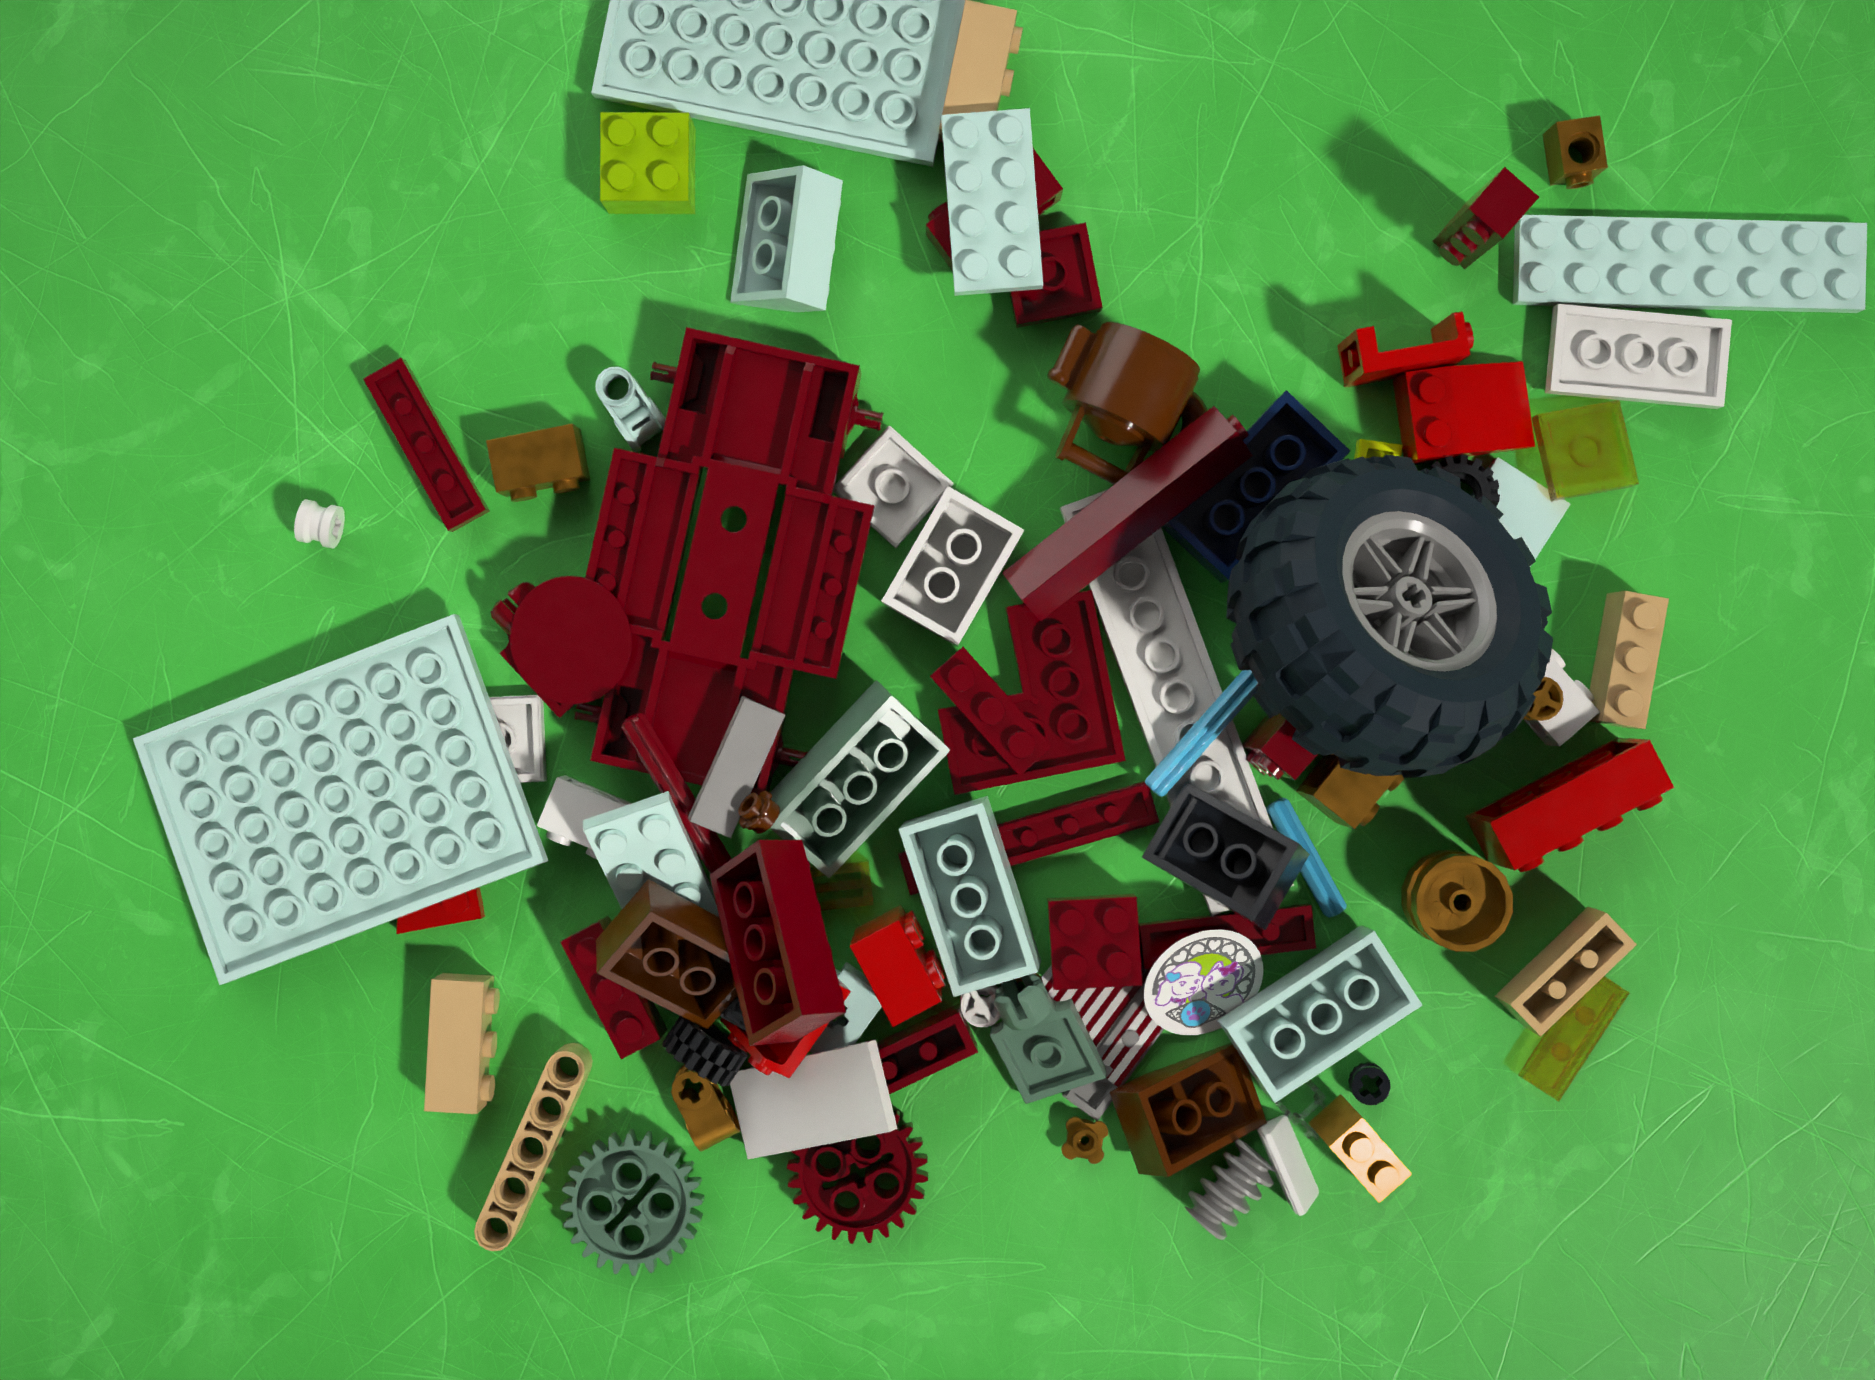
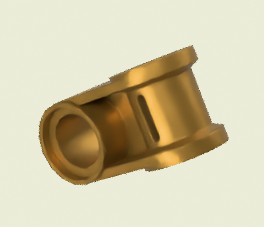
M685 1064L679 1068L672 1084L671 1093L685 1120L690 1137L698 1150L702 1152L739 1133L741 1129L738 1118L730 1102L723 1095L718 1083L714 1084L707 1077L704 1079L698 1076L696 1071H690L685 1067ZM687 1078H690L693 1083H702L698 1093L693 1088L685 1090L684 1086Z

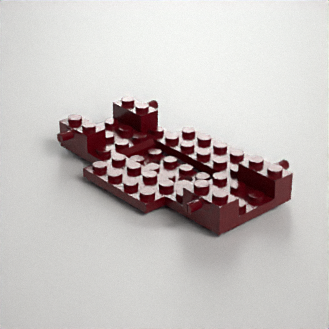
M686 327L678 366L673 367L653 362L652 369L654 371L650 373V380L674 384L658 457L614 448L585 578L595 581L609 590L625 610L632 633L630 660L620 681L605 694L602 707L587 703L577 704L576 709L592 712L593 714L575 712V719L598 724L590 761L649 774L621 729L625 719L636 713H643L685 782L703 785L740 699L744 696L785 715L751 793L759 795L763 791H770L772 777L779 764L795 767L799 760L791 759L790 756L802 759L808 753L807 751L783 747L782 732L787 714L785 706L793 670L837 679L875 506L832 495L840 458L843 459L847 439L854 426L859 425L880 431L882 425L880 421L883 420L884 412L859 408L857 394L862 376L860 365ZM703 468L708 469L672 634L670 642L665 641L701 475ZM778 486H786L785 500L752 648L748 659L740 658L746 638L753 598L756 593V585L765 552L771 517L775 508ZM739 507L745 511L747 522L742 530L729 532L723 527L721 517L727 508ZM713 593L722 595L727 601V611L719 619L708 618L702 610L704 599Z

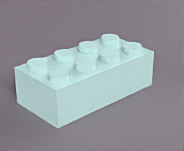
M988 796L905 821L899 828V832L953 997L1038 972L1041 958Z
M1361 925L1217 1021L1263 1092L1276 1103L1423 1005L1375 931Z

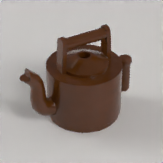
M1106 322L1101 325L1096 333L1089 331L1081 325H1075L1054 367L1047 374L1052 383L1068 390L1062 403L1072 413L1057 449L1056 458L1061 461L1067 459L1114 485L1141 464L1148 451L1156 452L1169 442L1180 417H1182V431L1207 412L1203 400L1193 391L1199 380V365L1190 356L1172 344L1128 325ZM1081 421L1098 438L1107 443L1118 446L1137 447L1125 471L1072 443Z

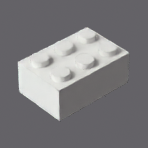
M947 486L881 602L958 647L1022 536L1024 529Z

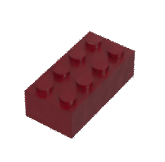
M758 840L711 873L710 879L749 1045L795 1042L844 1014L846 1009L843 993L839 986L832 958V950L828 943L821 915V907L816 896L810 864L803 841Z

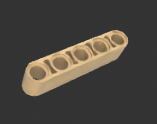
M565 1044L550 1057L545 1065L475 1225V1239L485 1250L494 1252L504 1249L522 1228L592 1068V1056L589 1050L582 1044ZM571 1057L574 1059L579 1067L578 1075L571 1076L564 1073L560 1068V1058ZM552 1097L556 1099L561 1106V1114L552 1115L546 1112L542 1104L543 1098ZM533 1137L538 1139L543 1145V1154L537 1155L528 1151L525 1145V1138ZM515 1177L520 1179L525 1185L526 1192L524 1194H517L511 1191L508 1186V1178ZM496 1217L505 1221L508 1233L502 1234L493 1230L490 1218Z

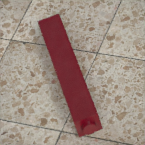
M1213 406L1002 572L1025 605L1042 621L1253 455L1243 441L1249 434L1233 414L1226 419Z

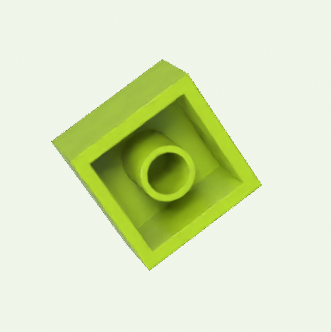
M600 112V201L609 214H695L696 128L689 113Z

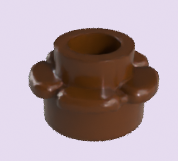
M763 791L759 795L751 793L742 801L738 813L740 815L739 824L743 829L746 828L761 834L766 832L775 823L780 807L771 799L772 794L770 792Z

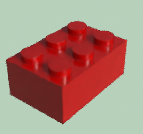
M902 905L857 927L850 943V948L892 1027L942 1002V987L945 986V976L943 974L945 970L934 949L928 952L924 949L922 940H924L923 934L925 933L913 910L905 913Z

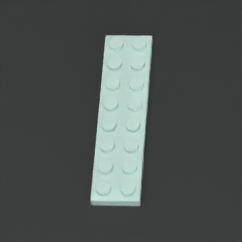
M1523 215L1515 225L1513 305L1556 306L1557 304L1588 307L1858 313L1865 310L1867 223Z

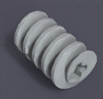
M1240 1139L1234 1141L1240 1155L1237 1157L1225 1151L1223 1156L1229 1166L1228 1169L1213 1165L1211 1168L1217 1181L1214 1183L1202 1177L1200 1182L1206 1193L1202 1196L1190 1191L1188 1195L1194 1207L1191 1209L1185 1206L1186 1210L1196 1221L1220 1240H1224L1227 1237L1222 1222L1232 1227L1237 1226L1239 1223L1233 1209L1244 1214L1250 1211V1206L1245 1196L1256 1201L1261 1199L1262 1195L1256 1184L1259 1183L1268 1188L1274 1184L1268 1170L1276 1172V1170L1260 1154Z

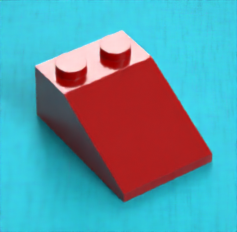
M1523 361L1454 365L1409 371L1393 380L1401 443L1403 445V457L1411 458L1414 464L1443 461L1445 457L1453 456V459L1459 458L1460 455L1471 457L1535 447Z

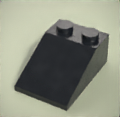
M1185 782L1142 858L1237 915L1266 930L1310 854L1294 840Z

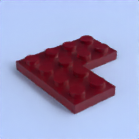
M1092 590L1078 592L1042 621L1034 615L1025 603L1006 607L1022 693L1007 696L1053 747L1019 776L957 706L938 709L944 744L950 749L947 753L954 794L957 795L1126 761Z

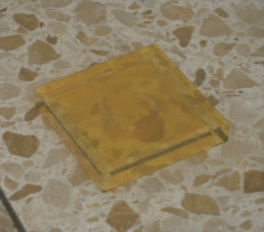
M1620 400L1541 413L1532 417L1551 502L1629 488L1639 484Z

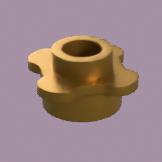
M1077 1116L1069 1118L1066 1122L1067 1141L1061 1147L1064 1157L1069 1160L1076 1157L1085 1158L1092 1164L1102 1161L1104 1158L1102 1150L1103 1138L1108 1135L1106 1124L1100 1120L1092 1122ZM1084 1136L1089 1138V1142L1086 1144L1081 1142V1138Z

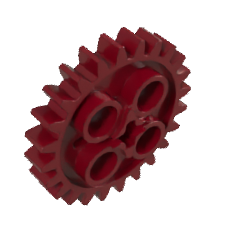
M899 1110L894 1111L896 1124L900 1117ZM912 1122L902 1126L897 1124L898 1129L877 1134L880 1145L870 1151L861 1148L857 1143V1138L792 1151L800 1158L789 1160L787 1169L799 1174L789 1178L788 1187L801 1188L795 1194L793 1203L794 1205L807 1203L802 1218L806 1220L814 1215L819 1217L816 1225L817 1232L821 1231L827 1224L832 1226L833 1240H836L842 1230L847 1231L850 1244L854 1243L857 1232H863L868 1243L872 1242L873 1230L879 1229L885 1238L889 1237V1223L891 1221L902 1229L905 1224L902 1211L911 1215H915L917 1212V1206L911 1198L924 1199L925 1190L916 1183L928 1181V1172L917 1168L928 1163L927 1154L915 1153L923 1145L922 1137L908 1138L913 1130ZM831 1151L838 1155L841 1163L836 1168L829 1169L823 1167L818 1162L817 1157L822 1152ZM890 1152L894 1155L890 1160L873 1163L886 1153ZM856 1163L859 1168L866 1167L865 1177L860 1178L857 1173L849 1174L851 1164ZM881 1173H892L897 1177L899 1183L893 1189H882L875 1182L876 1177ZM841 1179L830 1188H824L822 1185L826 1181L830 1182ZM850 1191L856 1194L859 1202L854 1207L846 1208L837 1202L836 1196L840 1192Z

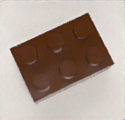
M649 879L596 939L597 974L705 1029H708L738 996L720 918Z

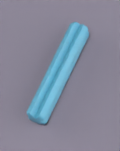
M1280 798L1266 807V811L1277 831L1299 843L1310 854L1300 872L1323 914L1329 918L1340 914L1347 908V904L1290 801L1286 798Z

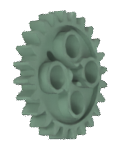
M630 1129L626 1135L625 1142H622L617 1133L613 1132L608 1139L609 1147L599 1139L596 1140L592 1145L594 1155L583 1151L578 1157L583 1167L573 1165L569 1170L568 1174L575 1181L566 1182L562 1187V1191L572 1196V1198L564 1200L560 1205V1209L573 1212V1214L565 1220L563 1226L565 1228L577 1227L578 1231L570 1242L575 1244L585 1241L587 1246L582 1254L584 1258L593 1252L599 1254L596 1267L601 1268L609 1259L613 1261L614 1274H618L623 1264H629L631 1275L636 1276L641 1263H644L648 1271L652 1273L657 1266V1258L668 1266L673 1259L671 1249L683 1254L687 1247L683 1238L693 1239L697 1230L690 1223H699L703 1213L692 1207L701 1205L704 1201V1195L694 1193L692 1190L700 1185L702 1179L701 1177H688L687 1174L695 1163L688 1161L681 1164L678 1161L683 1151L682 1147L675 1149L672 1153L666 1151L669 1138L665 1137L658 1145L652 1144V1131H648L642 1141H637L634 1129ZM634 1163L641 1170L642 1178L631 1180L625 1177L621 1168L622 1164ZM654 1173L659 1174L660 1179L644 1194L639 1205H634L612 1231H608L605 1227L606 1224L621 1211L627 1199H632ZM660 1192L668 1194L673 1199L674 1207L661 1209L655 1204L653 1195ZM604 1195L610 1200L612 1210L606 1212L598 1210L593 1204L592 1197ZM627 1225L638 1226L643 1231L644 1239L639 1241L629 1239L624 1232V1227Z

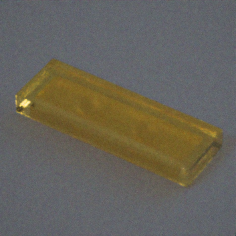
M1604 976L1546 1031L1518 1076L1559 1102L1630 992Z

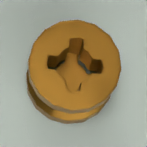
M1548 677L1543 678L1541 684L1533 693L1536 697L1533 705L1523 719L1543 721L1549 720L1558 714L1562 708L1564 698L1563 691L1557 682Z

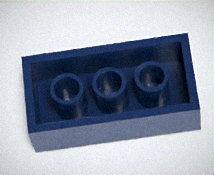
M1287 390L1246 430L1249 436L1243 441L1253 456L1162 526L1171 537L1220 583L1229 580L1232 568L1239 562L1235 558L1238 544L1250 522L1289 482L1301 479L1310 469L1343 460L1350 452L1336 436Z

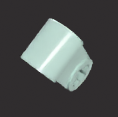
M609 367L598 375L596 380L598 397L615 420L614 423L634 452L638 453L642 450L641 445L664 430L666 418L651 397L647 396L638 381L627 370L621 367ZM617 378L626 379L629 384V390L624 398L619 400L610 399L608 395L609 384Z

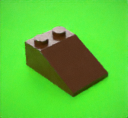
M1232 1042L1144 1074L1110 1091L1137 1171L1143 1175L1169 1177L1267 1124L1248 1067Z

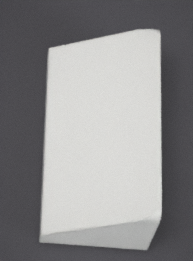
M1280 1115L1267 1121V1124L1256 1130L1272 1167L1276 1170L1275 1174L1288 1204L1295 1214L1301 1216L1306 1214L1319 1194V1189L1288 1117Z

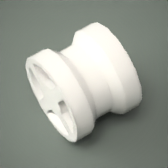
M307 499L302 501L294 524L296 540L304 543H310L312 540L319 541L323 547L334 549L340 542L345 522L343 507L330 505L325 508L320 507L316 501Z
M997 985L960 995L961 1012L969 1024L976 1027H988L995 1024L1001 1018L994 1005Z

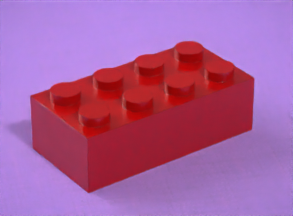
M1617 737L1465 816L1487 861L1514 871L1518 869L1519 872H1526L1541 865L1544 862L1542 856L1555 849L1563 852L1580 845L1584 841L1582 835L1596 828L1598 831H1605L1623 822L1621 815L1632 809L1637 808L1638 811H1642L1663 801L1661 794L1675 787L1650 740Z

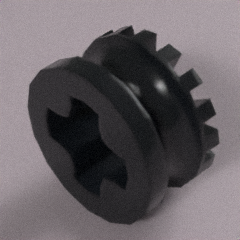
M1370 1062L1360 1063L1350 1072L1348 1079L1349 1088L1354 1097L1362 1104L1377 1105L1388 1097L1391 1089L1390 1080L1384 1070L1377 1064ZM1365 1075H1368L1371 1079L1379 1076L1380 1078L1376 1081L1379 1089L1374 1093L1367 1089L1360 1092L1359 1090L1363 1087L1360 1079Z

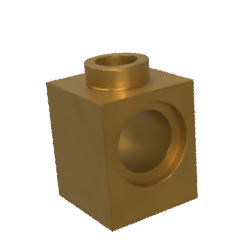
M1600 115L1558 121L1543 134L1550 186L1566 183L1567 189L1586 187L1593 184V179L1608 168ZM1569 147L1576 148L1581 153L1582 163H1577L1570 158L1568 153Z

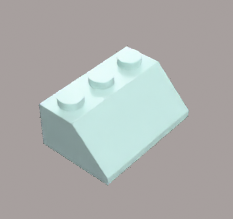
M804 165L747 174L730 303L790 312L826 310L843 180Z

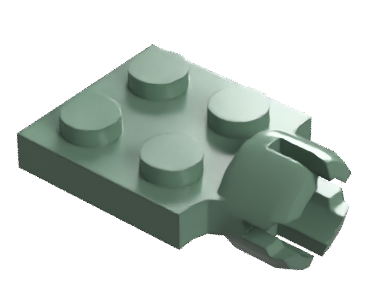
M1035 974L1021 977L1026 987L1023 991H1021L1015 979L1003 982L996 989L994 1005L1002 1021L991 1025L990 1037L1025 1104L1106 1078V1066L1072 999L1055 1001L1050 998L1042 980Z

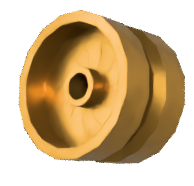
M1438 850L1422 857L1408 871L1401 888L1402 909L1408 923L1422 937L1455 952H1475L1493 944L1506 931L1513 914V893L1506 876L1493 863L1458 850ZM1460 894V899L1454 900V898Z

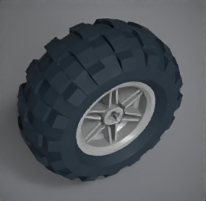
M1385 455L1383 458L1375 456L1366 459L1362 456L1353 460L1348 458L1310 469L1301 479L1289 482L1250 522L1238 544L1235 558L1239 562L1231 570L1228 583L1226 618L1235 622L1236 626L1232 633L1233 642L1230 645L1239 670H1251L1260 686L1253 697L1270 719L1280 713L1296 728L1292 737L1293 741L1313 755L1321 754L1325 756L1334 754L1338 756L1340 768L1365 775L1367 773L1375 776L1402 774L1403 778H1415L1442 774L1459 764L1469 763L1494 747L1499 740L1516 729L1531 708L1536 698L1533 693L1541 684L1545 676L1547 663L1550 662L1553 637L1544 629L1548 624L1547 617L1552 613L1547 587L1534 581L1530 566L1536 560L1523 538H1512L1499 521L1504 514L1484 495L1478 499L1473 498L1461 489L1459 477L1437 466L1431 470L1425 468L1418 471L1414 462L1409 457Z

